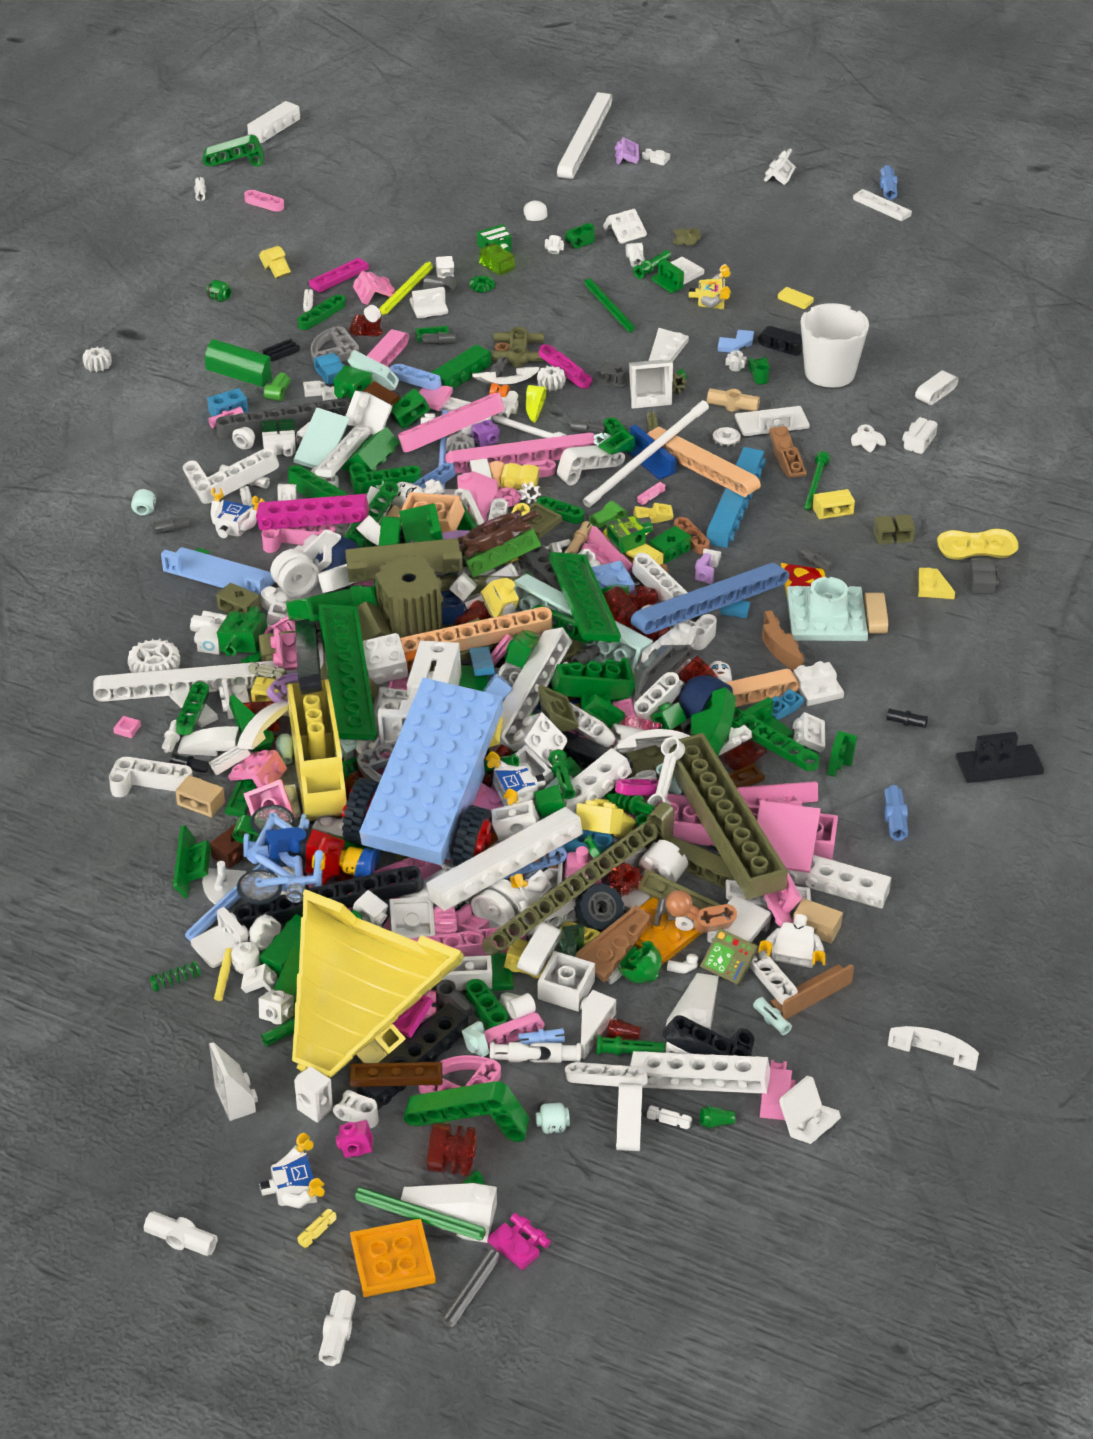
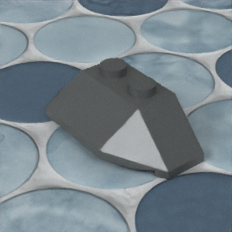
M662 645L659 649H654L644 663L640 662L634 670L635 702L665 673L675 672L692 656L693 647L691 645Z

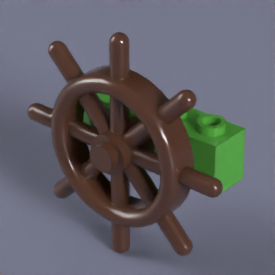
M516 510L513 513L495 517L478 525L465 536L458 538L459 544H461L459 545L460 551H466L463 558L473 578L541 546L533 527L527 522L538 516L536 510L521 516L522 512L520 510Z

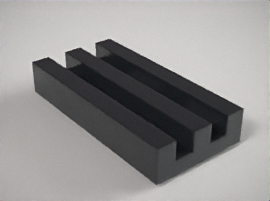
M288 339L263 349V354L270 356V361L274 362L299 352L300 346L296 345L292 339Z

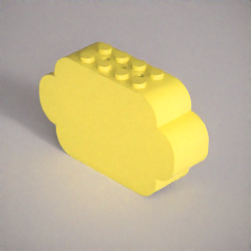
M329 679L321 680L322 691L306 695L301 694L299 683L287 684L292 742L303 814H306V819H309V821H316L318 817L323 816L341 818L342 810L347 803L340 741Z

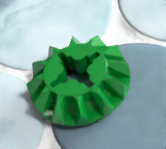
M488 275L475 276L470 279L469 286L476 292H488L495 287V281L492 277H488Z

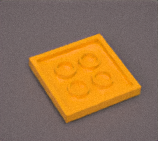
M652 897L640 906L641 909L651 915L652 922L633 947L639 949L643 947L642 942H653L661 954L663 965L703 933L698 932L695 927L688 931L680 930L676 927L674 920L668 921L667 913L662 914L659 926H655L654 919L659 900Z
M421 1219L350 1232L363 1298L436 1283Z

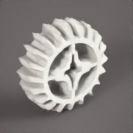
M152 638L151 641L145 640L144 643L138 642V645L133 646L132 650L129 651L128 666L131 673L179 669L181 661L177 647L173 643H169L168 640L162 641L161 638L158 640Z

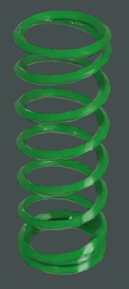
M192 961L191 968L188 964H185L184 971L180 966L177 967L176 972L170 969L169 975L163 971L162 978L159 974L150 976L153 990L155 992L159 991L157 976L166 989L164 973L168 977L171 986H173L171 971L175 974L179 984L181 983L179 969L182 971L185 980L188 981L186 966L195 979L193 964L197 976L200 977L201 973L197 962Z

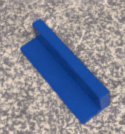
M636 424L630 426V434L635 437V449L627 453L635 458L655 440ZM661 447L641 465L657 479L661 480L676 473L677 458Z

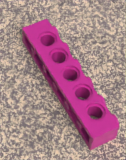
M366 494L259 502L256 518L260 530L363 522L368 517L369 505Z

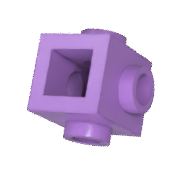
M490 419L472 425V438H474L475 443L479 447L490 446L499 442V427Z

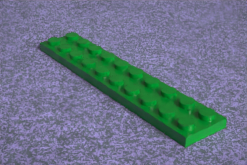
M319 604L318 615L326 673L331 689L339 739L376 740L377 730L357 606Z

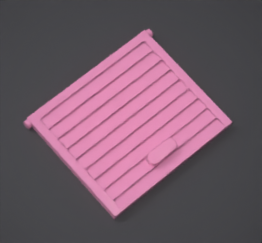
M761 799L757 822L787 870L810 873L821 808L766 802L764 799Z

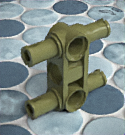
M520 326L514 327L509 332H494V342H509L510 349L508 351L493 350V361H497L500 356H504L502 361L507 358L508 363L513 367H522L528 361L543 362V358L539 356L538 352H529L527 350V344L544 343V333H529L524 327Z

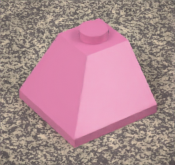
M282 779L244 793L251 816L257 809L263 806L279 805L290 810L295 817ZM267 809L256 816L257 818L268 820L269 814L274 812L285 822L291 820L287 813L278 809Z

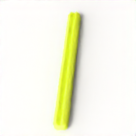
M431 262L425 263L379 308L382 315L388 314L433 269Z

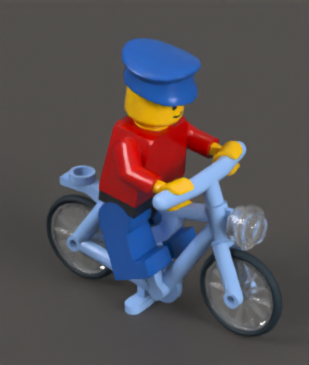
M266 805L257 809L251 817V826L259 834L256 842L249 841V834H244V857H247L253 864L261 863L269 871L252 870L245 873L237 882V892L243 900L252 904L270 903L277 899L282 891H285V897L291 902H301L304 897V886L313 884L311 888L327 885L328 880L332 876L339 875L341 868L344 873L354 875V878L374 874L381 852L380 849L376 848L372 850L367 847L361 849L352 846L345 850L344 840L309 829V819H306V814L301 815L300 825L294 827L295 817L290 810L279 805ZM288 866L294 868V875H292L282 867ZM303 871L314 873V875L304 876Z

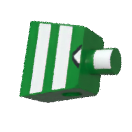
M501 224L478 231L477 246L492 256L501 253L508 255L512 249V238L506 227Z

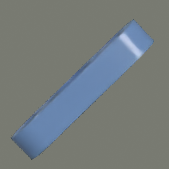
M452 463L442 464L412 484L419 485L422 489L426 487L425 482L431 479H436L435 482L439 480L441 484H444L456 475L454 465Z

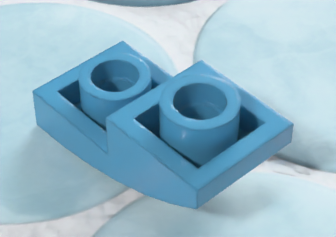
M790 688L781 697L774 696L771 699L773 700L772 716L778 720L791 714L805 703L804 698Z

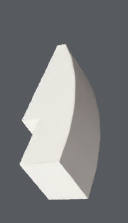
M213 727L181 737L177 752L178 754L217 756L218 751H229L237 746L240 739L239 727Z

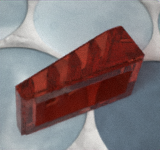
M750 740L724 754V763L736 771L751 765L767 753V749L759 743Z

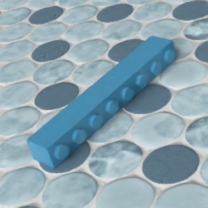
M744 447L736 466L754 474L760 479L762 469L766 465L764 451ZM725 488L707 529V538L710 541V545L728 548L730 541L733 542L735 531H738L740 520L744 516V509L747 510L749 499L752 498L753 493L743 497Z

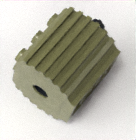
M406 555V557L398 556V559L392 558L391 562L386 561L385 566L381 565L379 573L375 574L378 608L391 633H397L402 638L442 629L441 602H443V597L440 592L442 582L439 577H436L433 566H429L426 559L421 558L419 555H414V557H411V555Z

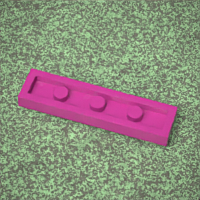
M356 258L309 280V286L319 293L360 274L361 271L369 270V264L360 258Z

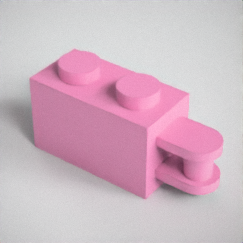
M771 1060V1073L767 1094L762 1093L760 1118L785 1120L779 1101L796 1083V1080H791L792 1070H786L787 1061L777 1063Z

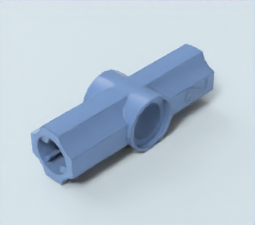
M885 165L880 171V189L883 190V195L887 200H893L897 197V176L894 174V169L889 165Z
M890 785L887 789H884L885 822H888L890 837L895 841H902L908 837L907 804H904L902 789H899L897 785Z

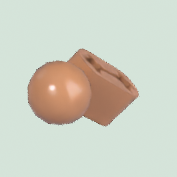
M682 890L671 892L665 900L666 909L672 916L689 917L693 920L695 929L701 933L718 931L719 928H730L737 917L736 908L730 904L712 906L700 910L692 905L691 896Z

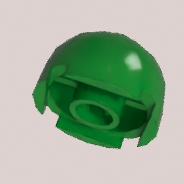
M651 941L642 942L643 947L639 949L633 947L621 961V968L618 967V970L630 982L635 984L650 983L659 976L658 972L662 966V958L658 948Z

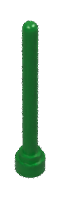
M824 451L818 452L815 458L817 466L804 505V509L807 511L812 507L813 497L816 494L823 467L827 466L830 460V455Z

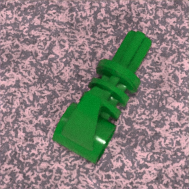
M615 787L604 795L605 800H609V802L616 804L618 808L634 816H638L641 813L650 815L656 807L646 803L640 795L617 793Z

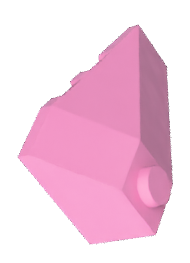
M475 471L457 476L458 489L462 488L470 491L484 522H486L489 518L488 513L491 503L498 496L497 480Z

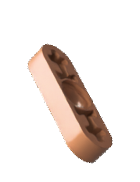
M679 517L674 520V526L679 527L689 535H696L691 536L690 548L694 552L703 554V549H709V539L688 518Z

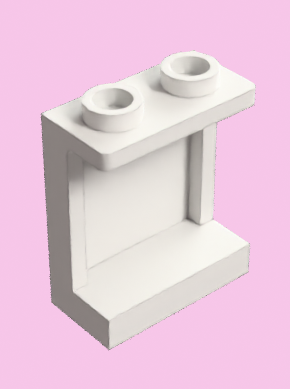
M735 895L727 903L736 908L737 917L730 928L723 930L752 943L761 930L767 932L770 928L772 912ZM717 931L708 932V942L712 943Z

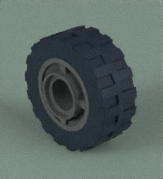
M599 883L588 887L575 900L574 911L576 912L575 916L579 920V924L603 932L624 914V902H622L621 895L608 884ZM597 903L601 905L602 913L597 910Z

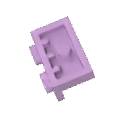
M622 137L621 141H618L615 146L616 163L620 164L624 158L628 162L637 164L639 160V144Z

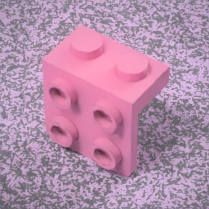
M361 271L353 285L361 302L366 305L369 304L375 292L389 297L395 293V289L388 278L376 276L372 272Z
M277 750L249 751L251 755L234 766L228 778L230 781L253 779L257 788L279 780L288 768Z

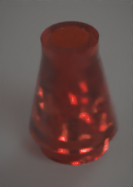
M615 1018V1020L610 1019L607 1037L616 1038V1036H620L623 1040H639L641 1027Z

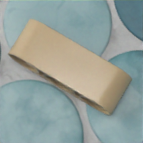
M865 592L864 609L868 634H887L888 616L884 593Z

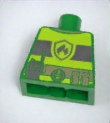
M636 516L606 521L607 537L621 554L644 545L646 542L645 534L653 531L650 521L640 523Z

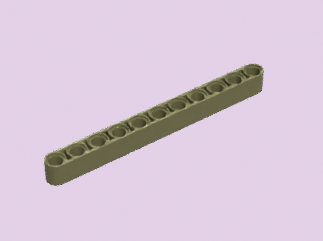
M645 822L633 829L596 858L592 859L485 937L482 941L483 951L488 955H495L509 947L654 840L658 834L657 827L652 822ZM493 940L497 942L498 947L494 945Z

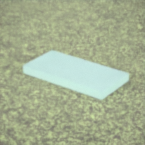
M316 407L293 462L310 468L319 466L340 443L349 423V418Z

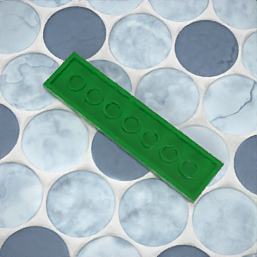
M550 552V563L582 640L604 641L606 643L620 642L621 634L585 554Z

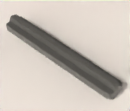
M493 1249L487 1251L443 1315L442 1324L448 1328L454 1327L500 1260L498 1251Z

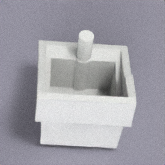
M653 360L629 363L632 409L672 405L673 362L670 360Z

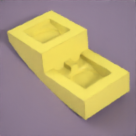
M654 503L652 508L635 506L633 511L636 518L650 517L651 523L668 521L674 517L671 505Z

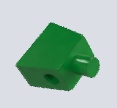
M344 365L334 377L335 396L337 398L345 396L352 399L355 390L363 392L373 382L372 373Z

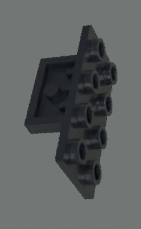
M1016 732L977 736L975 751L956 753L957 762L967 783L1044 774V768L1032 744L1017 746L1018 735Z

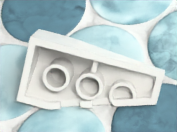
M697 973L668 1017L666 1026L676 1015H681L711 1030L719 976Z
M475 1183L404 1187L401 1200L485 1227L486 1234L482 1241L457 1234V1236L466 1240L488 1243V1236L490 1235L497 1206V1187Z

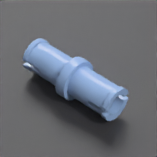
M563 1028L545 1031L538 1029L537 1032L518 1033L519 1040L528 1039L520 1041L528 1046L532 1043L565 1042V1036L555 1037V1035L564 1034Z

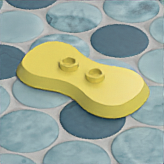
M990 529L978 533L950 530L941 533L937 538L938 546L943 555L953 560H962L973 556L1007 558L1012 556L1019 546L1014 534L1004 529Z

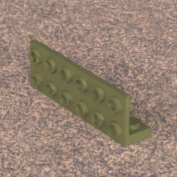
M457 538L345 550L349 582L375 580V574L379 573L381 565L385 566L386 561L391 562L392 558L398 559V556L406 557V555H411V557L419 555L421 558H425L429 566H433L435 574L463 571L462 552L460 551Z

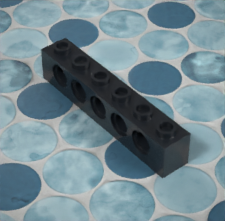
M447 1003L420 1026L411 1038L405 1039L379 1063L436 1062L443 1052L448 1051L460 1037H463L462 1030L468 1027V1015ZM407 1086L357 1087V1094L374 1099L377 1103V1110H379Z

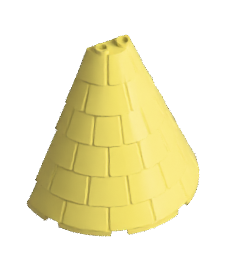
M305 889L303 892V917H301L299 974H297V1001L295 1003L292 1061L298 1064L296 1069L302 1072L311 1066L330 1079L349 1063L357 1053L375 1040L376 1036L394 1023L400 1015L418 1002L424 994L442 981L447 974L462 963L464 955L460 950L422 935L418 942L361 920L343 904Z

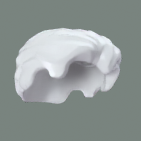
M266 914L259 916L250 927V942L255 944L259 951H263L272 943L275 935L280 933L281 924L272 916Z

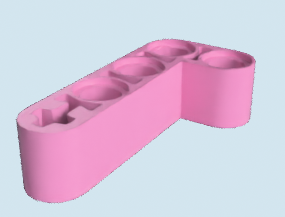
M331 524L263 530V550L268 553L276 552L281 543L304 545V540L312 534L319 536L325 529L336 533V528Z

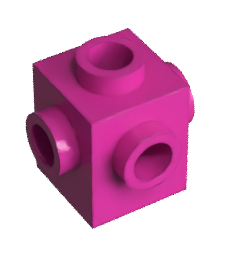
M367 1120L340 1125L339 1135L336 1136V1144L339 1150L342 1149L345 1158L357 1157L372 1152L374 1138Z

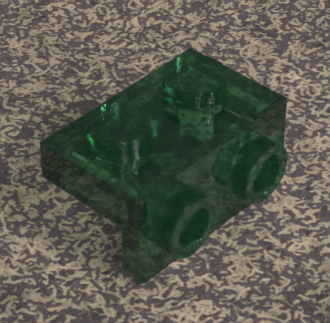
M583 924L562 927V939L559 940L561 953L576 957V953L584 947Z

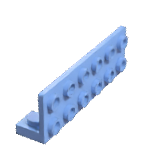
M183 547L179 548L176 553L164 550L161 553L163 571L224 588L231 582L261 597V591L275 583L271 577V572Z

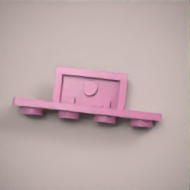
M593 526L588 535L587 543H584L581 550L590 549L595 554V558L600 562V565L622 561L630 575L633 564L623 553L621 554L614 544L596 526Z
M816 781L737 788L746 804L760 805L761 799H764L766 802L802 806V803L818 801V783Z
M788 873L785 890L763 895L768 904V909L773 913L775 922L780 927H782L784 922H794L789 913L802 899Z

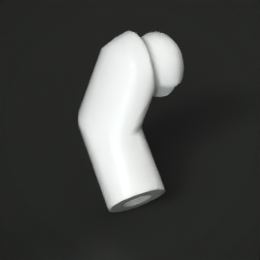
M688 954L687 960L684 962L669 960L667 971L686 974L697 968L699 964L697 962L698 956Z

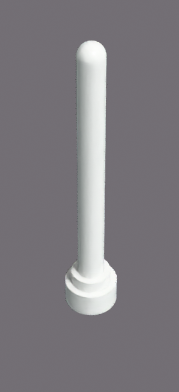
M497 415L492 417L494 422L543 438L566 436L565 433L555 432L553 434Z

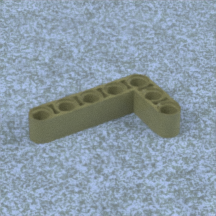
M660 802L648 816L647 822L654 823L658 829V834L654 840L646 845L647 850L654 841L655 843L659 840L669 841L679 848L678 852L680 855H685L688 860V866L684 872L723 889H726V880L735 881L721 856L673 836L674 809L670 804Z

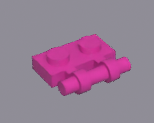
M514 1213L510 1221L515 1226L511 1228L506 1223L502 1224L488 1236V1243L521 1270H524L539 1257V1250L536 1247L540 1244L547 1248L551 1244V1240L546 1237V1233L541 1229L534 1228L526 1217H521ZM525 1232L531 1238L526 1240L524 1237L521 1236V1234Z

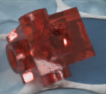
M645 585L639 586L628 593L632 611L641 610L645 605L659 603L658 594L655 589Z
M621 863L610 871L608 882L612 888L617 890L618 894L629 895V893L638 889L641 880V868Z

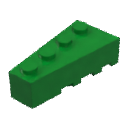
M627 657L615 662L613 659H606L605 663L589 661L588 664L584 665L580 662L557 664L551 685L554 691L565 696L581 698L583 694L588 697L596 694L602 698L608 694L611 700L620 701L631 698L635 687V679Z

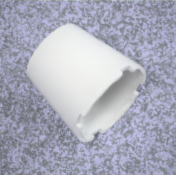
M829 303L811 307V311L803 313L801 317L804 369L806 377L812 383L823 387H841L852 382L869 328V321L861 311H853L851 306Z

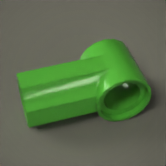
M282 372L276 375L271 384H266L264 398L282 402L285 390L290 384V377Z
M609 501L603 510L589 516V522L592 526H596L599 529L606 525L607 520L626 517L627 511L616 502Z

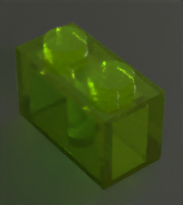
M493 243L480 249V263L497 275L501 276L514 270V255Z

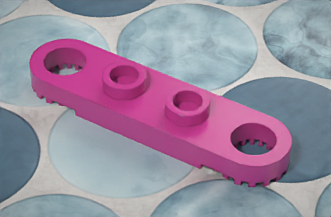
M543 344L540 346L538 354L550 365L564 370L565 377L578 387H590L592 377L584 373L583 369L560 351H556L552 345Z

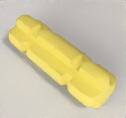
M326 1209L321 1214L322 1217L319 1216L306 1228V1231H303L298 1236V1243L307 1248L313 1242L312 1239L316 1240L328 1228L327 1225H331L336 1220V1213L334 1211Z

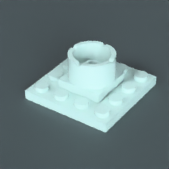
M834 577L818 578L812 582L811 586H787L790 630L794 640H868L861 587H847L845 582Z

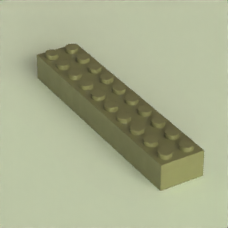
M700 733L678 739L684 744L685 752L680 759L676 760L673 776L745 898L748 900L785 890L788 875L786 867L705 735ZM677 744L670 748L669 753L675 751Z

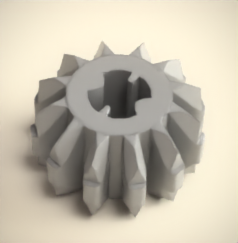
M451 434L446 441L447 453L454 450L475 448L474 438L469 434Z

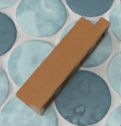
M838 964L797 986L798 993L784 1000L783 1005L776 998L770 1001V1005L773 1008H777L781 1012V1016L786 1020L850 985L853 980L854 966L850 964L843 968Z

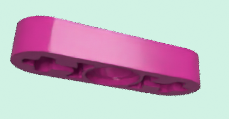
M618 779L615 791L623 795L656 794L659 780Z

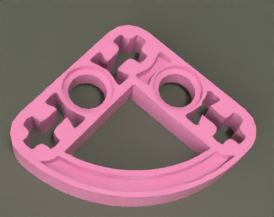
M464 1055L440 1061L442 1062L443 1075L458 1070H477L466 1086L499 1081L501 1077L500 1064L486 1057ZM443 1079V1085H418V1090L421 1094L436 1092L435 1089L442 1091L461 1086Z

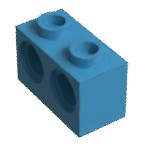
M239 388L207 398L208 410L212 417L222 414V411H230L241 407L244 413L248 412L247 398Z

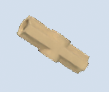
M709 388L707 404L725 406L731 412L740 409L758 411L760 398L741 394V391L737 389L722 391Z

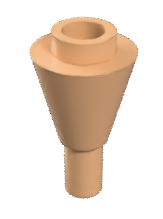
M494 461L489 464L492 479L497 480L499 490L505 464L500 461Z

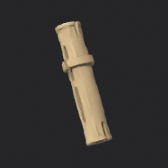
M584 521L579 530L574 533L573 539L564 553L576 554L581 545L587 541L588 534L593 527L590 524L587 528L590 522Z

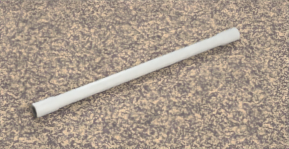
M702 400L669 430L599 488L583 499L584 505L590 508L606 492L695 418H698L708 410L709 405L707 402Z

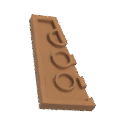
M635 905L575 953L574 957L595 963V976L606 983L652 922L651 915Z

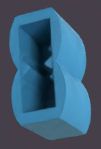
M329 353L314 357L316 372L322 377L325 384H334V377L344 366L339 356Z

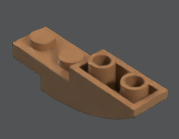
M787 426L770 428L769 434L774 445L773 452L782 471L789 478L806 476L807 473L798 448L794 447Z
M772 610L765 611L762 632L764 644L781 663L795 670L798 666L804 664V655L802 652L800 653L797 641L793 639L791 633L785 634L784 630L780 628L779 619L775 618Z

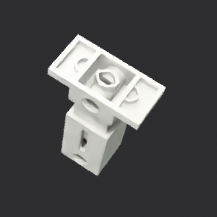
M420 641L407 682L408 700H402L399 710H378L381 746L397 741L423 677L459 686L462 675L459 643Z

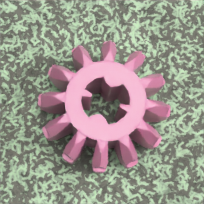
M435 906L433 909L435 935L456 933L457 922L454 907L443 911L440 907Z

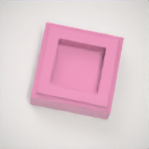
M123 716L113 728L114 733L132 738L141 727V721Z

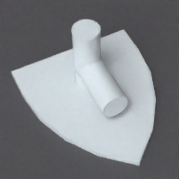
M224 861L217 862V869L209 868L208 875L203 877L202 885L206 896L212 903H218L237 885L239 878L247 873V871L227 870Z

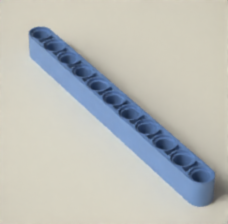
M770 563L638 610L633 614L631 624L643 633L651 634L779 587L786 583L789 578V572L775 563Z

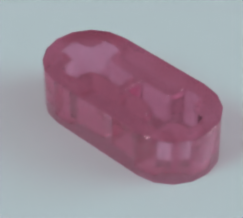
M625 715L623 725L643 730L661 729L662 723Z

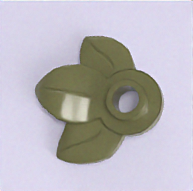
M696 228L673 230L677 237L672 240V243L676 245L685 244L686 246H692L701 239L700 230Z

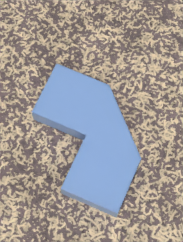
M738 330L736 339L720 337L718 352L731 353L735 350L739 351V348L744 346L746 348L751 346L754 331Z

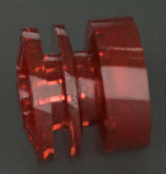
M434 1122L428 1146V1171L444 1173L448 1163H451L453 1175L458 1174L461 1165V1175L468 1177L474 1164L477 1150L475 1127L469 1126L464 1136V1126L459 1125L455 1135H452L451 1124Z

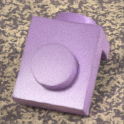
M704 553L701 559L696 561L695 580L712 584L714 581V568L711 567V554Z

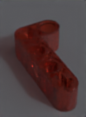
M614 586L603 593L614 620L653 641L652 644L671 630L670 627L651 634L643 633L631 624V618L638 609L625 591L619 586Z

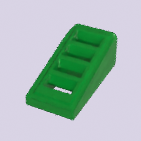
M622 429L600 443L598 447L613 455L633 448L635 446V437Z

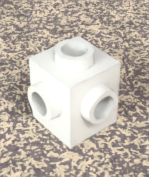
M270 990L259 998V1018L271 1021L273 1024H283L294 1016L293 995L286 994L280 990Z

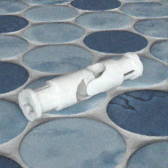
M490 1042V1059L508 1060L509 1062H522L530 1059L534 1063L580 1062L581 1043H577V1045L532 1043L528 1046L521 1042H509V1044ZM540 1046L550 1050L549 1057L540 1059Z

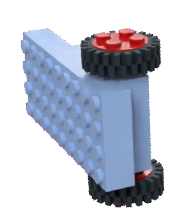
M423 677L380 782L361 777L355 782L350 791L349 801H347L342 810V823H344L342 826L343 839L442 866L445 859H453V867H456L484 852L486 846L490 845L493 834L490 832L492 813L489 809L473 806L485 775L483 760L503 711L502 696Z

